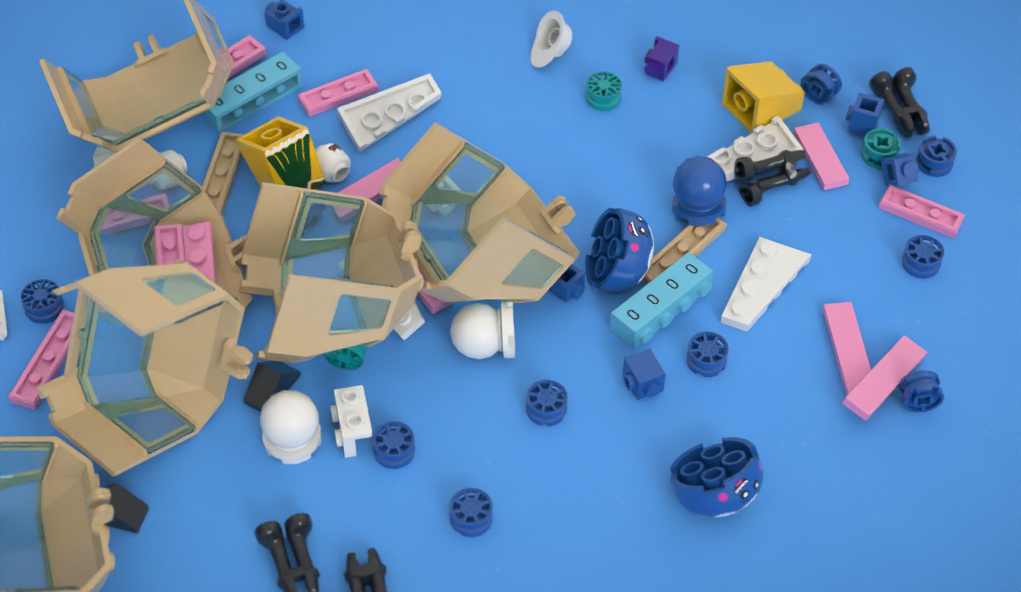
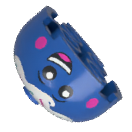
M608 208L599 217L591 234V237H595L592 245L591 255H586V277L592 287L609 292H624L639 284L648 272L653 258L654 239L649 224L642 216L622 208Z
M722 438V443L705 448L701 443L681 454L670 467L672 473L670 481L678 501L688 511L702 517H724L742 510L756 498L763 483V467L756 447L752 442L743 438Z

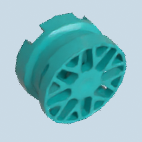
M607 71L592 74L586 82L587 104L598 111L615 109L621 101V79L614 73Z
M885 128L870 130L865 135L861 152L862 160L872 168L882 169V166L878 164V161L881 162V158L899 154L901 146L900 137L896 138L895 132Z
M339 328V329L333 330L332 332L344 331V330H351V329ZM363 343L326 352L324 356L335 367L356 370L363 365L368 347H365Z

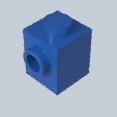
M859 92L854 106H849L846 120L850 121L848 132L865 136L870 130L877 128L885 99Z
M651 348L624 357L623 380L626 388L629 391H633L637 400L645 397H654L664 391L666 374Z

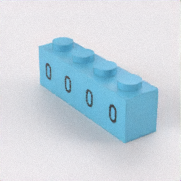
M281 52L226 82L222 95L217 99L215 106L202 112L201 117L220 134L303 86L301 68L284 52Z
M688 252L612 311L610 330L633 349L641 343H647L656 331L661 327H667L676 315L681 311L686 312L700 296L704 297L710 292L713 270Z

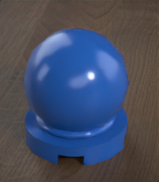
M692 157L686 159L676 169L673 178L675 195L672 202V212L675 218L679 219L681 217L688 220V225H711L715 223V218L721 215L724 217L726 198L724 193L727 183L726 175L721 166L712 158Z

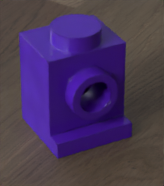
M656 36L654 48L649 49L645 56L644 62L647 65L644 67L646 75L664 82L678 62L679 45Z

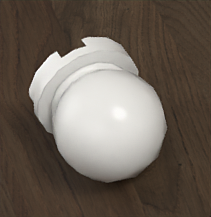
M501 301V308L497 310L489 304L483 303L464 306L451 322L450 336L456 349L466 357L478 360L492 357L498 351L503 352L504 359L515 358L513 301Z
M283 390L270 396L263 405L260 414L263 446L267 454L281 459L284 464H299L309 460L311 454L318 446L320 447L322 439L319 413L315 404L309 396L298 390Z

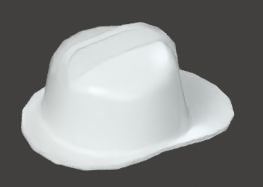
M548 12L538 25L530 56L531 64L534 67L541 68L546 66L554 57L563 55L571 44L572 30L564 22L563 15L560 12Z

